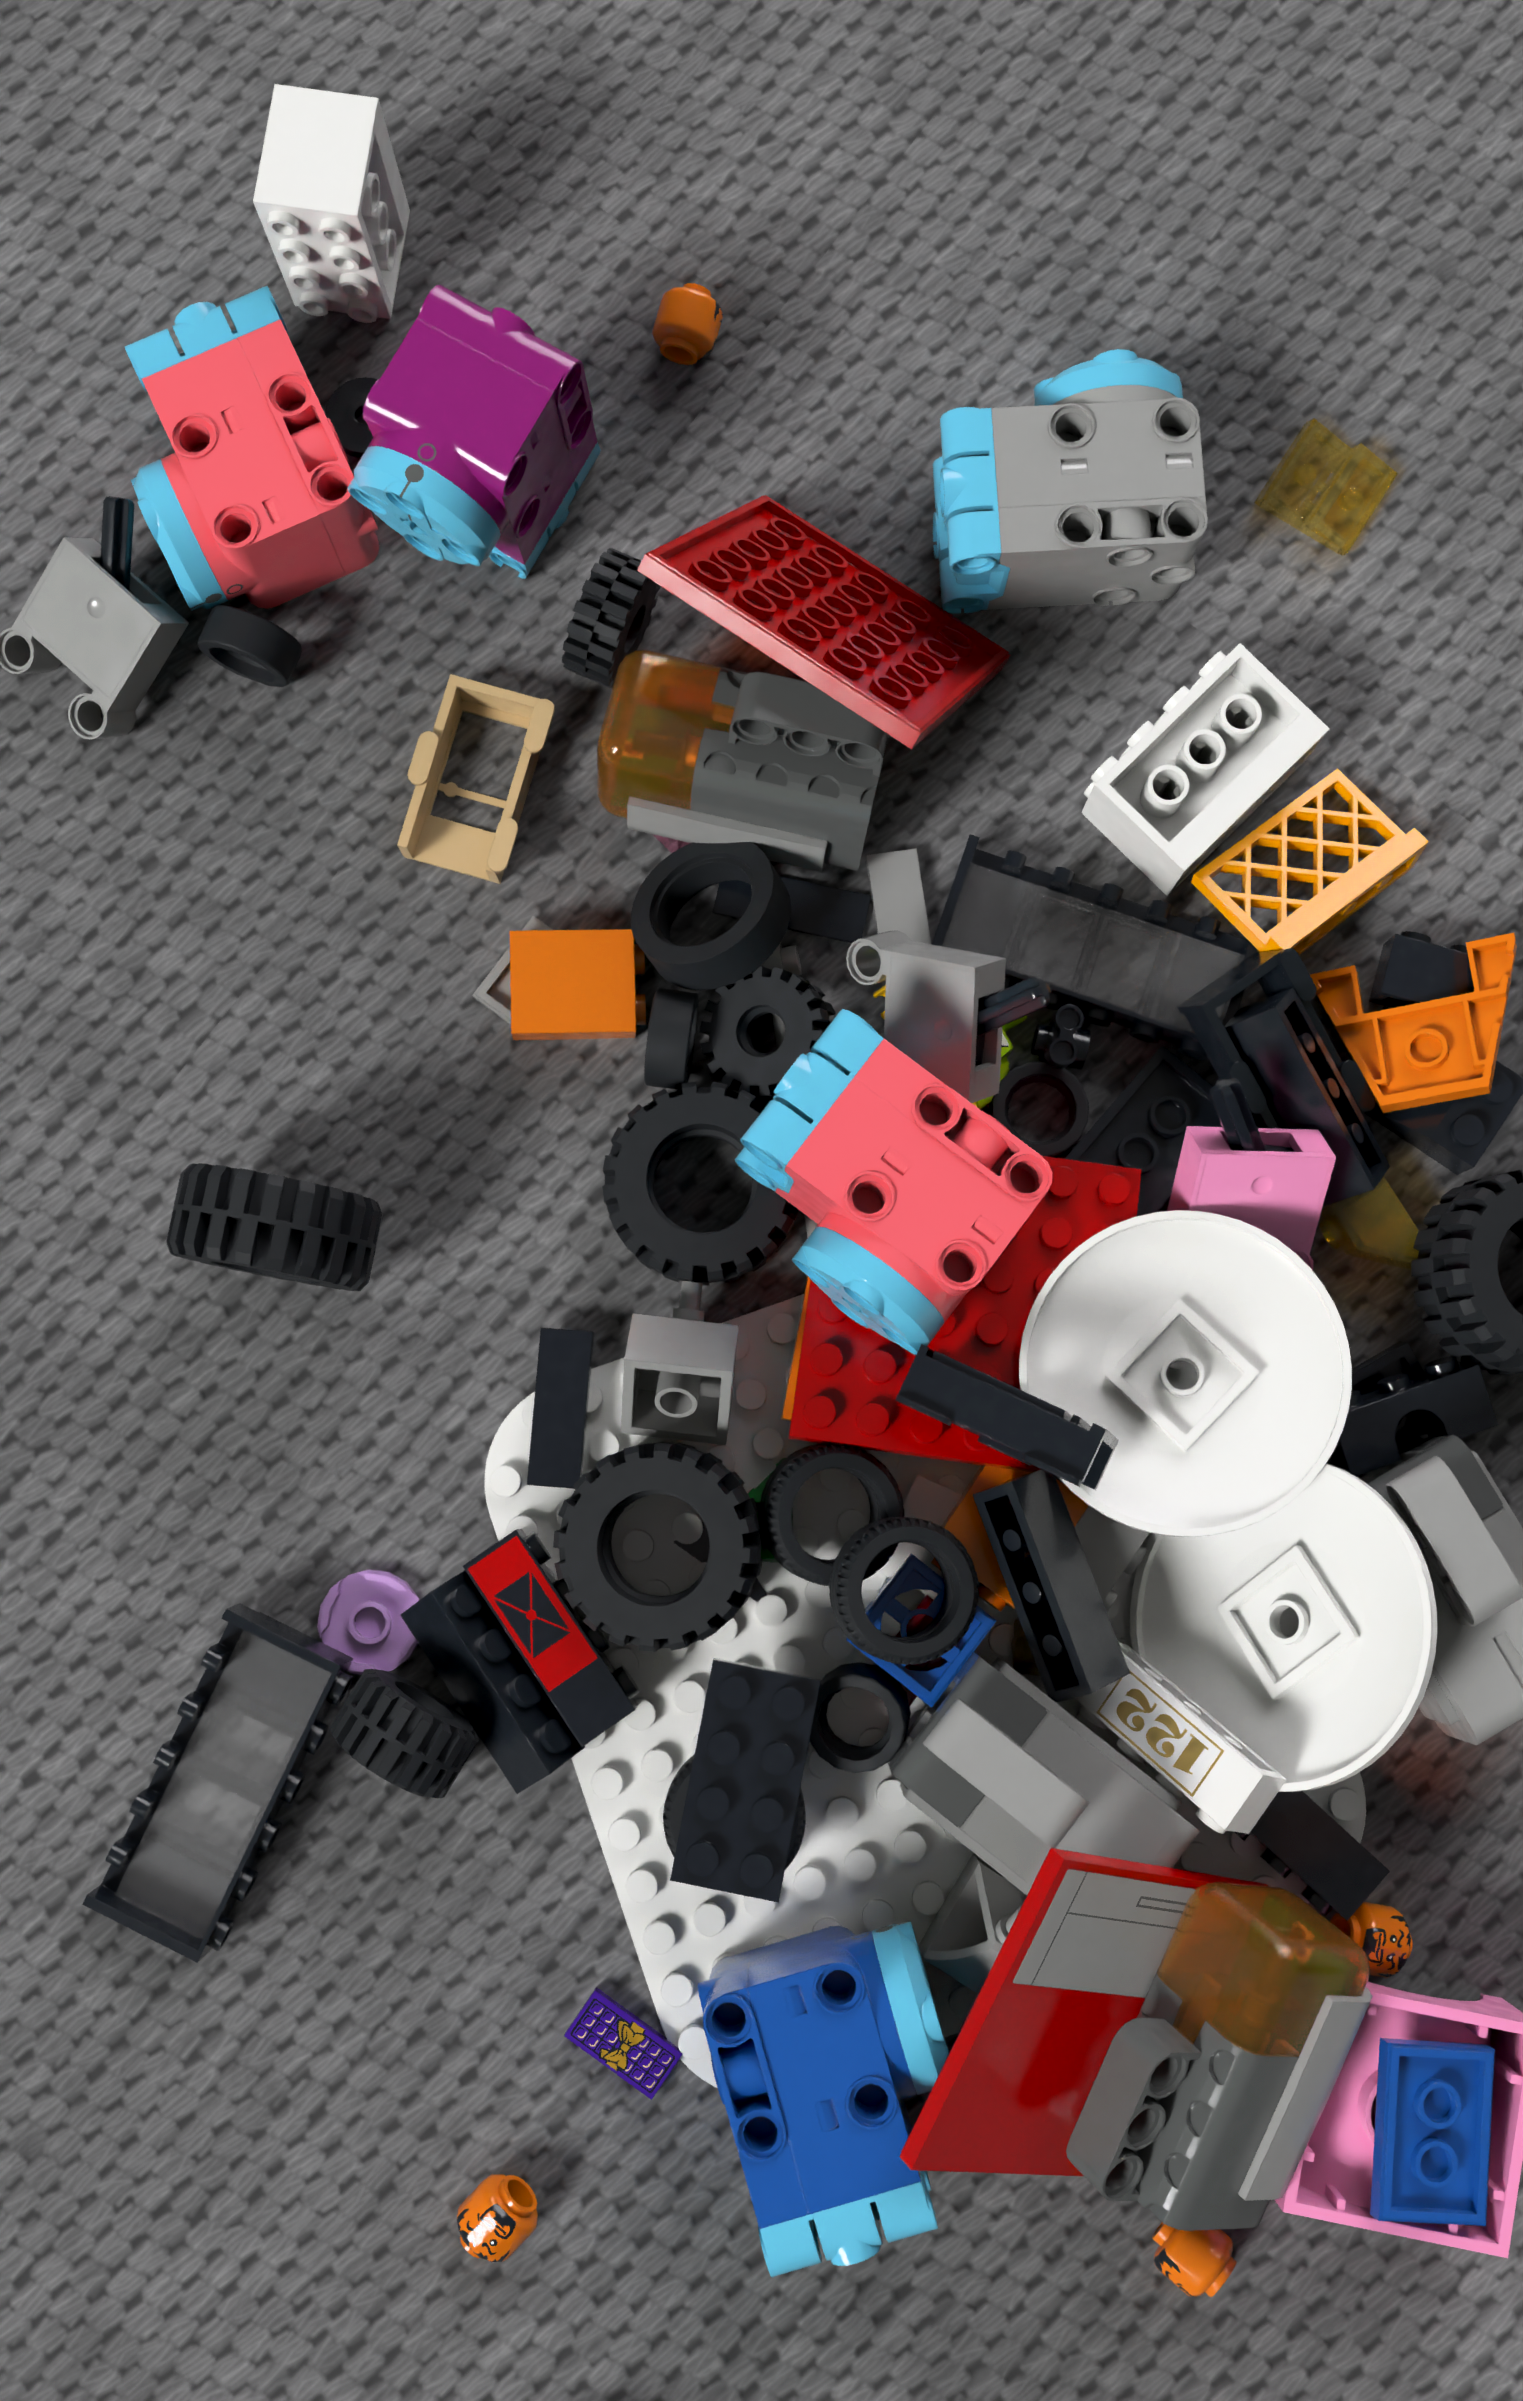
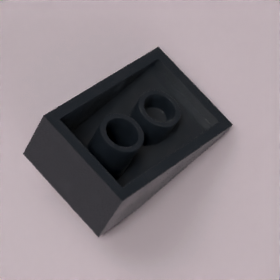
M1384 1006V1007L1382 1008V1010L1390 1009V1008ZM1496 1061L1490 1094L1387 1113L1382 1112L1375 1100L1374 1108L1369 1112H1365V1114L1456 1175H1459L1475 1167L1523 1094V1077Z

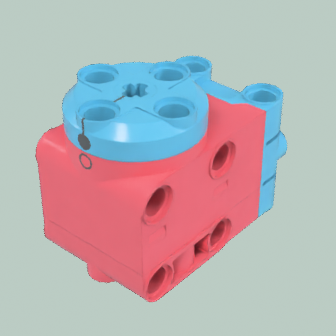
M268 286L225 303L236 329L234 331H231L220 306L216 307L215 304L210 302H198L184 308L176 316L175 325L172 326L184 351L183 353L179 354L168 329L125 346L133 368L144 390L148 392L175 451L171 455L139 468L137 477L131 479L143 517L163 552L191 611L200 607L208 610L242 594H245L249 601L259 608H273L368 566L375 560L379 552V542L375 533L378 527L371 510L358 502L348 492V486L354 478L348 464L349 460L330 418L326 417L286 332V325Z
M842 1009L812 1046L811 1052L806 1055L802 1053L774 1090L773 1100L767 1104L740 1139L744 1148L735 1158V1162L757 1182L775 1191L818 1224L792 1258L793 1263L829 1296L833 1304L849 1318L900 1345L910 1353L917 1355L921 1344L929 1345L967 1292L984 1278L1048 1192L1052 1184V1171L1049 1163L1039 1153L1013 1135L997 1119L981 1111L880 1036L864 1019L849 1010Z

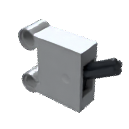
M105 497L103 501L101 545L92 538L64 537L13 626L3 630L0 634V665L4 670L12 674L49 673L55 671L63 663L93 690L92 693L77 695L71 701L68 709V720L71 728L83 739L121 737L127 735L133 729L136 721L137 707L189 624L131 572L134 503L127 498ZM101 709L103 712V721L101 718Z
M898 930L860 938L851 944L847 952V968L851 976L858 983L873 985L886 981L884 1033L879 1035L971 1103L999 1093L1002 1026L1048 1006L1051 1002L1049 994H1051L1052 989L1049 983L1045 984L1040 976L1030 977L1004 989L1006 958L911 941L905 933Z

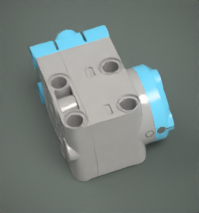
M1123 349L1109 350L1100 353L1093 360L1072 366L1054 378L1038 383L1034 388V406L981 409L960 407L949 410L941 416L942 457H939L933 463L936 512L933 513V542H937V545H933L934 557L939 559L941 602L944 611L957 614L961 613V608H964V613H973L988 609L1084 604L1109 606V601H1113V605H1123L1129 602L1160 601L1173 596L1182 582L1188 581L1195 576L1194 554L1204 535L1208 522L1200 417L1195 406L1183 399L1182 384L1177 374L1170 372L1156 362L1138 358L1137 354L1133 351Z

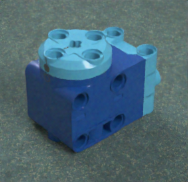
M911 1921L892 1924L858 1935L842 1926H829L828 1928L727 1956L719 1960L712 1968L709 1980L698 1983L699 1998L703 2011V2026L711 2053L715 2081L721 2100L726 2107L757 2218L760 2242L770 2276L774 2277L822 2263L818 2238L820 2239L826 2260H831L833 2265L848 2266L871 2258L879 2252L880 2245H883L878 2220H881L888 2243L938 2229L929 2194L931 2185L927 2171L910 2170L899 2157L912 2131L904 2099L930 2092L949 2055Z

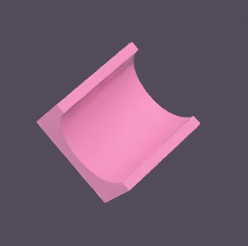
M1358 1979L1369 1989L1372 1999L1283 2198L1275 2200L1283 2212L1508 2258L1523 2162V2012L1499 1997L1480 1994V2000L1478 2001L1450 2000L1410 1993ZM1380 2038L1486 2044L1495 2049L1486 2226L1378 2221L1370 2215Z

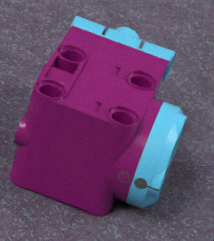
M436 285L427 295L418 317L382 377L375 382L366 398L363 419L367 422L373 439L354 469V478L348 486V492L388 526L401 534L414 548L435 560L442 561L445 559L458 564L480 566L489 557L496 565L501 567L504 563L519 571L518 577L522 579L527 578L547 544L549 537H551L556 528H559L566 521L569 513L568 507L576 495V491L579 490L601 452L594 428L593 409L582 361L536 337L532 328L511 311L495 307L490 312L446 287Z

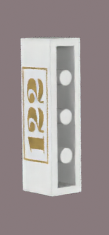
M1119 1643L1130 1674L1092 1694L1076 1697L1075 1699L1082 1704L1078 1709L1079 1712L1094 1725L1102 1729L1108 1727L1120 1737L1116 1744L1128 1756L1141 1763H1144L1146 1760L1159 1772L1155 1777L1156 1780L1166 1790L1180 1798L1186 1796L1199 1807L1196 1811L1197 1817L1208 1827L1221 1834H1224L1225 1831L1249 1834L1287 1779L1126 1644Z

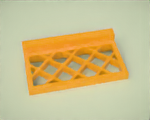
M1337 768L1196 872L1191 883L1259 952L1291 948L1300 955L1413 868L1429 841L1415 828L1405 834ZM1334 788L1348 803V812L1323 810V796ZM1291 819L1312 821L1313 839L1287 836V822ZM1323 823L1348 826V843L1323 840ZM1358 827L1375 829L1387 842L1380 847L1358 844ZM1255 846L1278 848L1277 866L1251 863V849ZM1287 849L1313 852V870L1287 867ZM1323 853L1348 856V871L1346 873L1323 871ZM1242 857V862L1236 861L1237 859ZM1358 857L1364 858L1358 863ZM1220 872L1242 875L1241 893L1223 891L1212 878ZM1251 876L1277 879V897L1251 894ZM1287 880L1313 883V898L1309 901L1287 898ZM1323 884L1329 885L1325 889H1323ZM1251 907L1277 910V925L1265 933L1250 918ZM1287 911L1293 912L1287 917Z

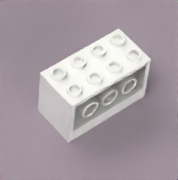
M274 84L253 203L295 306H299L305 313L314 316H325L328 314V311L347 313L352 319L364 323L375 322L377 317L391 319L410 209L379 98Z
M1241 643L1227 656L1221 651L1216 653L1200 670L1199 675L1201 677L1189 690L1186 686L1181 687L1164 705L1163 710L1165 712L1154 725L1147 721L1131 736L1127 742L1129 747L1121 755L1119 761L1111 756L1091 776L1093 782L1084 792L1088 799L1081 813L1166 896L1181 884L1309 758L1330 729Z

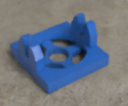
M909 1554L893 1577L889 1578L881 1587L877 1597L868 1604L865 1612L871 1623L880 1631L883 1613H887L900 1624L901 1637H907L906 1626L913 1616L925 1614L934 1619L938 1614L944 1597V1579L913 1554ZM914 1589L932 1590L937 1593V1596L927 1609L918 1608L910 1611L895 1599L898 1595ZM977 1605L974 1619L964 1637L950 1651L941 1656L945 1661L940 1667L929 1671L909 1670L905 1668L906 1665L884 1661L864 1652L847 1637L845 1640L924 1703L933 1707L997 1620Z

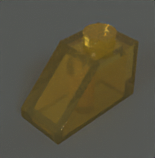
M1384 1176L1374 1190L1329 1204L1322 1209L1321 1216L1324 1221L1319 1226L1323 1236L1334 1249L1342 1247L1346 1255L1411 1270V1261L1418 1259L1419 1250L1413 1249L1419 1230Z

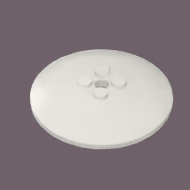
M1174 1210L1136 1216L1116 1223L1079 1245L1058 1265L1038 1293L1030 1310L1020 1348L1019 1381L1020 1390L1065 1410L1071 1416L1073 1414L1079 1416L1090 1426L1094 1423L1107 1429L1119 1440L1096 1490L1083 1484L1079 1487L1060 1478L1075 1495L1106 1517L1144 1532L1173 1537H1202L1232 1532L1255 1524L1279 1511L1311 1484L1324 1468L1342 1434L1350 1405L1352 1364L1345 1328L1335 1303L1313 1270L1294 1251L1263 1230L1241 1220L1202 1211ZM1176 1361L1189 1362L1197 1371L1198 1381L1190 1389H1176L1167 1380V1368Z
M1326 1463L1311 1484L1293 1501L1255 1524L1236 1531L1213 1536L1173 1537L1151 1534L1145 1546L1147 1552L1136 1570L1131 1595L1130 1638L1132 1649L1287 1779L1279 1790L1280 1792L1315 1790L1350 1778L1373 1764L1403 1734L1424 1697L1431 1677L1437 1643V1607L1429 1570L1417 1541L1393 1506L1376 1490L1349 1472ZM1291 1607L1298 1615L1299 1627L1292 1637L1287 1638L1280 1629L1279 1621L1282 1613Z

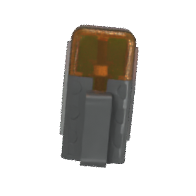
M636 650L626 655L618 667L597 742V795L608 813L627 819V827L629 829L687 843L752 842L772 862L822 872L824 863L858 871L889 734L809 682L764 672L747 673L649 650Z
M1212 1882L1197 1887L1185 1905L1137 2018L1125 2023L1117 2031L1110 2044L1068 2141L1066 2153L1069 2161L1106 2200L1138 2201L1145 2209H1150L1164 2224L1175 2229L1191 2231L1254 2228L1259 2226L1270 2200L1283 2198L1372 1999V1995L1366 1987L1370 1974L1367 1954L1358 1943L1300 1897L1283 1888Z

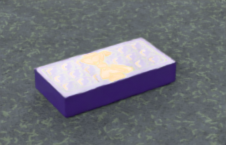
M597 1987L564 2034L567 2039L651 2100L682 2056L679 2048L668 2041L666 2037Z

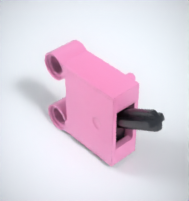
M1224 1077L1215 1081L1216 1085L1209 1090V1095L1222 1127H1186L1167 1211H1202L1241 1220L1281 1241L1313 1270V1260L1310 1256V1251L1336 1156L1319 1130L1257 1128L1241 1083L1236 1078L1228 1080Z

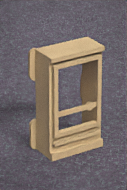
M450 674L433 731H425L419 736L408 770V778L416 786L397 844L405 858L498 884L501 883L518 834V823L540 751L544 748L555 713L554 704L550 700L539 699ZM462 712L527 729L524 745L506 801L458 788L453 782L447 784L440 783ZM438 790L444 792L447 797H455L457 795L504 808L496 833L432 816L431 811Z

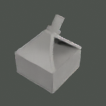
M682 1281L679 1308H673L672 1318L632 1314L624 1357L621 1433L726 1445L733 1396L739 1325L704 1322L705 1311H700L703 1283Z
M973 1853L918 1945L922 1959L979 1994L1027 1895Z

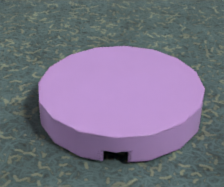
M369 1569L350 1574L331 1587L320 1605L317 1624L320 1640L322 1639L324 1644L354 1658L348 1669V1672L352 1674L362 1675L365 1669L392 1671L409 1659L418 1645L417 1640L400 1615L418 1602L419 1598L406 1581L390 1572Z

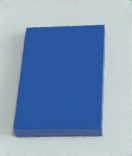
M1380 2038L1370 2215L1378 2221L1486 2226L1495 2049L1486 2044Z

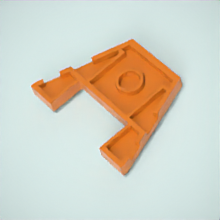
M1514 933L1466 942L1474 991L1470 993L1364 1013L1359 977L1355 965L1309 974L1316 986V996L1353 1061L1360 1068L1383 1113L1491 1093L1517 951Z

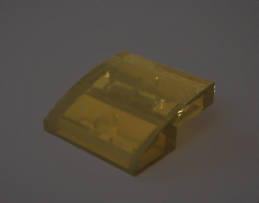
M1313 418L1303 425L1254 503L1343 556L1349 552L1398 473L1362 443L1350 448ZM1333 472L1331 478L1326 484L1325 481L1329 477L1330 473ZM1318 492H1320V495L1318 496L1317 500H1316L1315 503L1313 504L1312 502H1313L1314 498L1316 497V495L1318 494Z

